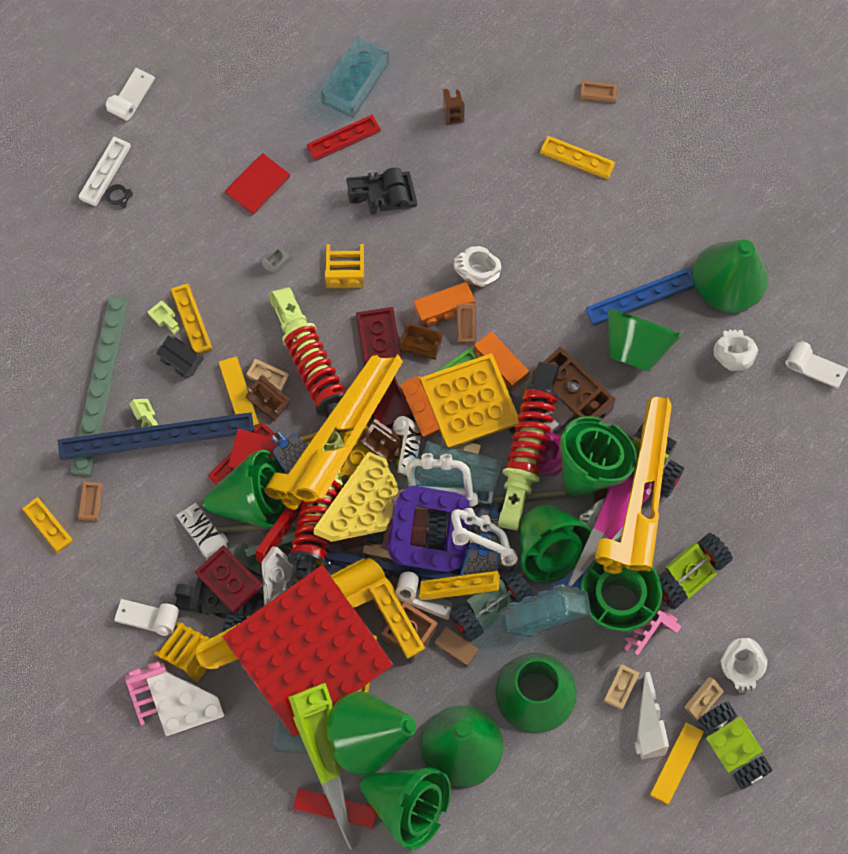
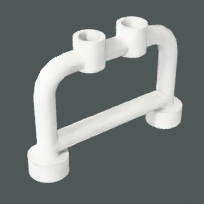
M425 453L421 456V459H413L408 463L406 469L408 486L416 485L414 468L418 466L423 467V469L439 467L442 470H450L452 468L461 470L464 488H428L461 494L469 500L470 507L478 504L477 494L473 493L470 469L463 462L452 460V455H441L440 460L433 459V454Z
M472 508L456 509L451 513L454 527L452 539L456 545H464L470 540L501 553L500 557L505 566H512L518 561L516 551L510 548L506 533L500 527L491 523L488 515L477 517ZM460 518L464 519L467 525L475 524L480 526V529L484 532L492 531L499 537L501 545L462 528Z

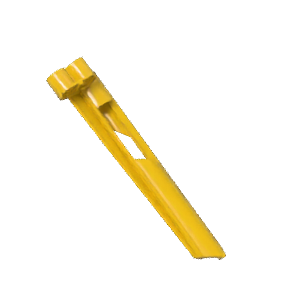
M398 354L395 358H380L378 355H375L369 359L290 473H274L264 490L269 497L282 499L283 504L293 510L299 507L302 500L316 501L318 498H324L403 361ZM334 429L343 431L353 429L344 446L335 450L322 451Z
M652 397L647 401L640 450L620 543L606 538L599 539L597 543L595 561L604 565V570L608 573H621L622 568L637 571H650L652 569L659 519L658 506L671 414L669 397ZM655 481L650 519L641 514L644 484Z
M363 558L330 575L353 608L371 600L374 601L368 588L384 579L388 581L394 594L396 593L390 581L385 577L382 568L370 558L366 560ZM237 625L197 645L196 657L201 667L218 669L238 660L222 638L224 634Z

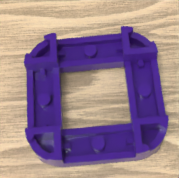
M416 485L399 490L391 501L394 505L389 541L385 543V548L395 564L440 572H450L459 569L465 558L467 543L456 545L453 542L452 532L454 527L451 513L456 509L464 510L470 508L469 500L455 492ZM415 507L449 513L444 551L410 545ZM460 518L462 528L469 531V525L464 522V519Z

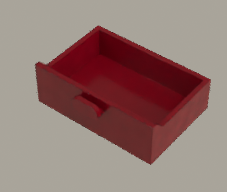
M395 376L372 414L374 420L376 419L389 429L393 428L394 421L400 416L413 419L412 411Z

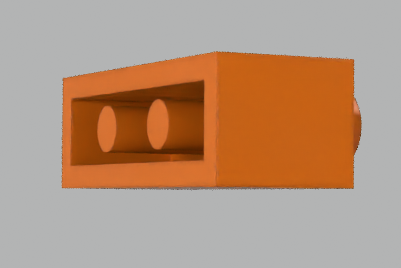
M464 282L414 300V310L422 327H432L439 321L453 319L457 315V304L475 303V299L468 283Z
M492 331L474 345V352L478 358L493 354L506 388L511 392L529 379L530 371Z
M415 376L400 383L422 436L430 438L440 433L439 424L420 377Z

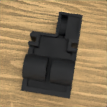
M394 167L385 170L383 174L375 172L373 177L371 173H368V176L349 177L346 179L350 203H361L367 199L371 215L376 214L378 207L380 211L417 207V199L410 171L402 172L400 168Z
M199 577L196 588L186 584H177L174 595L177 598L175 606L178 609L196 611L199 614L204 612L206 615L211 613L225 619L229 613L234 614ZM244 605L234 615L241 616Z

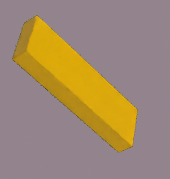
M38 497L22 508L57 554L73 543L72 538Z

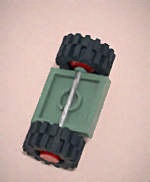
M511 568L500 576L499 591L476 593L467 600L470 609L462 603L449 614L456 628L463 634V637L467 641L472 642L484 633V628L514 607L510 598L517 605L521 606L534 597L522 575L515 568Z

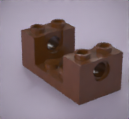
M559 347L543 361L559 365L553 392L560 396V401L573 413L572 421L585 416L602 418V421L613 411L615 398L564 349ZM537 368L534 369L533 372H532V384H533V385H534L535 379H536V371H537ZM575 382L579 385V388L571 390L568 385Z

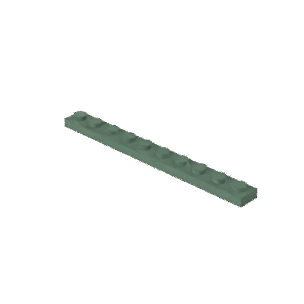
M109 296L79 436L101 433L129 304L128 298ZM95 456L74 458L71 473L91 477Z

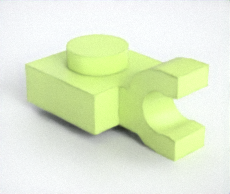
M162 300L148 311V315L160 327L166 324L174 335L180 331L178 323L172 319L175 316L174 312Z
M133 399L129 405L137 420H142L141 428L158 425L156 420L153 419L156 414L148 399Z

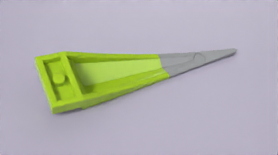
M323 683L288 698L295 715L293 717L347 846L352 850L354 845L344 802L339 765L332 754L335 751L332 740L327 738V723L332 709V701L326 683Z

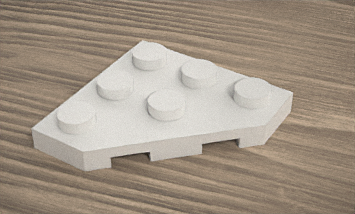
M272 546L261 562L264 606L292 587L290 577L293 565L289 563L288 557L274 546Z
M167 671L147 678L166 736L224 717L217 695L209 693Z

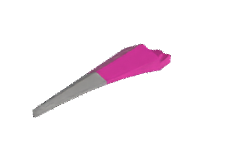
M635 469L626 481L609 487L593 529L567 584V588L571 587L595 560L599 539L606 538L612 540L623 527ZM655 481L644 484L642 504L648 499L654 489Z

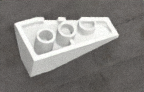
M646 672L644 676L637 742H634L636 754H640L641 760L665 756L669 748L663 720L659 721V704L654 703L656 694L650 672Z

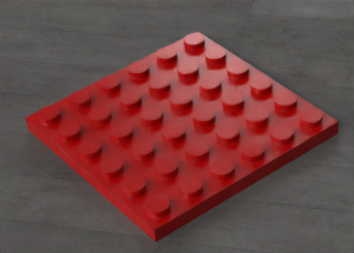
M323 565L222 636L293 738L300 733L293 719L295 715L288 698L289 696L326 683L333 707L341 697L357 692L393 666L391 660Z

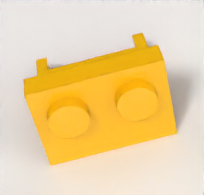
M326 244V288H364V244H360V251H330V244ZM360 257V261H330V258ZM330 268H360V270H330Z
M177 622L175 624L177 629L159 652L155 651L154 655L179 668L192 681L198 683L207 668L200 666L196 657L197 645L210 638L203 636L200 632L194 631L183 623Z

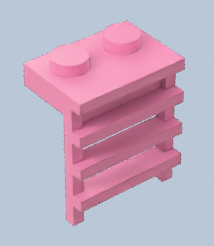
M658 610L655 616L645 624L651 626L649 631L643 630L644 626L633 630L634 634L631 638L628 636L625 638L627 644L623 649L628 651L632 645L638 646L634 653L639 655L658 625L676 633L681 628V625L676 623L678 619L670 613L666 614ZM638 635L645 636L641 642L636 640Z
M153 662L148 664L146 669L140 670V668L130 670L128 675H125V681L141 725L145 724L143 717L157 713V709L154 707L141 712L140 705L154 700L152 696L137 700L135 694L150 690L147 678L167 671L164 662Z

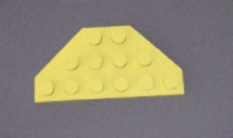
M370 452L366 454L314 528L315 535L332 542L387 530L391 524L394 505L391 501L393 496L397 494L398 488L385 458Z

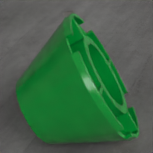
M612 308L608 309L609 358L650 372L681 338L682 334L661 325Z
M541 505L532 509L522 518L519 525L523 572L530 580L541 583L552 582L566 577V573L576 567L592 529L587 524L555 506Z
M594 561L586 570L581 582V600L586 612L596 623L610 630L631 631L640 628L655 616L660 607L662 589L660 578L653 567L650 571L622 568L621 573L612 574L604 570V565ZM611 586H623L634 593L638 603L628 610H616L605 603L601 593Z
M542 653L521 655L510 661L498 677L496 683L498 708L511 725L522 731L530 733L551 731L568 719L575 706L577 696L575 680L569 669L561 661L550 655ZM529 674H542L553 682L556 692L547 700L532 701L520 692L518 683Z

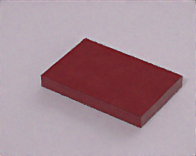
M389 307L356 312L364 366L375 355H378L380 358H395L398 354L402 360L394 308Z
M224 545L194 572L234 614L263 587L262 583Z

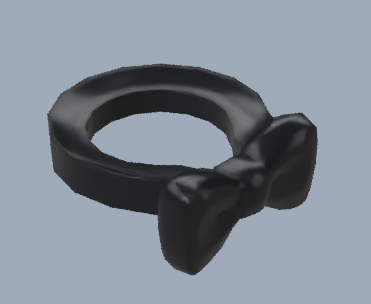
M121 184L110 186L105 193L108 203L120 205L122 208H126L127 201L133 196V192L130 189L126 190ZM120 189L125 194L123 199L116 201L110 199V195L114 190Z

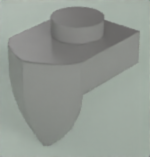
M279 244L265 257L262 256L263 267L272 273H277L292 260Z

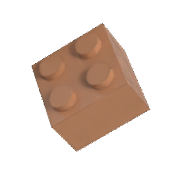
M404 601L401 606L424 647H426L438 630V623ZM387 625L381 633L382 640L403 653ZM422 652L416 654L410 659L416 661Z

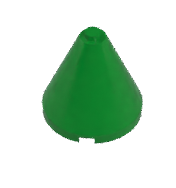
M746 239L720 242L707 247L699 254L692 269V280L696 293L699 292L707 305L721 312L740 313L747 311L761 300L767 288L768 277L766 268L754 244Z
M585 416L571 421L566 426L560 438L563 487L568 496L579 498L626 481L633 473L637 460L636 449L628 435L612 423L609 426L600 422L602 418Z
M267 450L251 453L205 495L203 499L204 508L209 513L271 529L284 512L285 505L282 499H273L264 490L274 473L284 474L280 463L276 457L270 458L268 456L270 452Z
M353 692L341 697L332 707L327 723V738L332 740L335 750L332 754L343 769L355 775L373 774L381 770L415 733L416 723L412 716L368 692Z
M453 706L436 714L427 724L421 742L422 757L427 768H436L448 776L450 786L457 788L473 787L483 783L498 768L503 753V739L495 721L482 710L471 706Z
M428 767L367 774L360 781L361 792L400 846L410 850L419 849L427 844L439 830L441 824L437 823L442 811L447 813L451 796L450 781L445 773L436 768Z

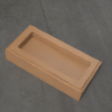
M582 80L579 99L616 103L618 84Z
M476 303L457 304V342H476Z
M83 481L78 520L98 522L103 483Z
M445 627L434 642L437 647L466 667H468L479 651L478 648L447 627Z

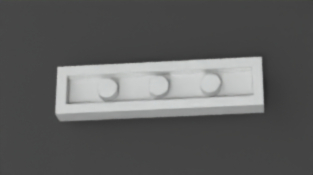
M113 137L79 195L80 200L97 206L131 148L130 143Z

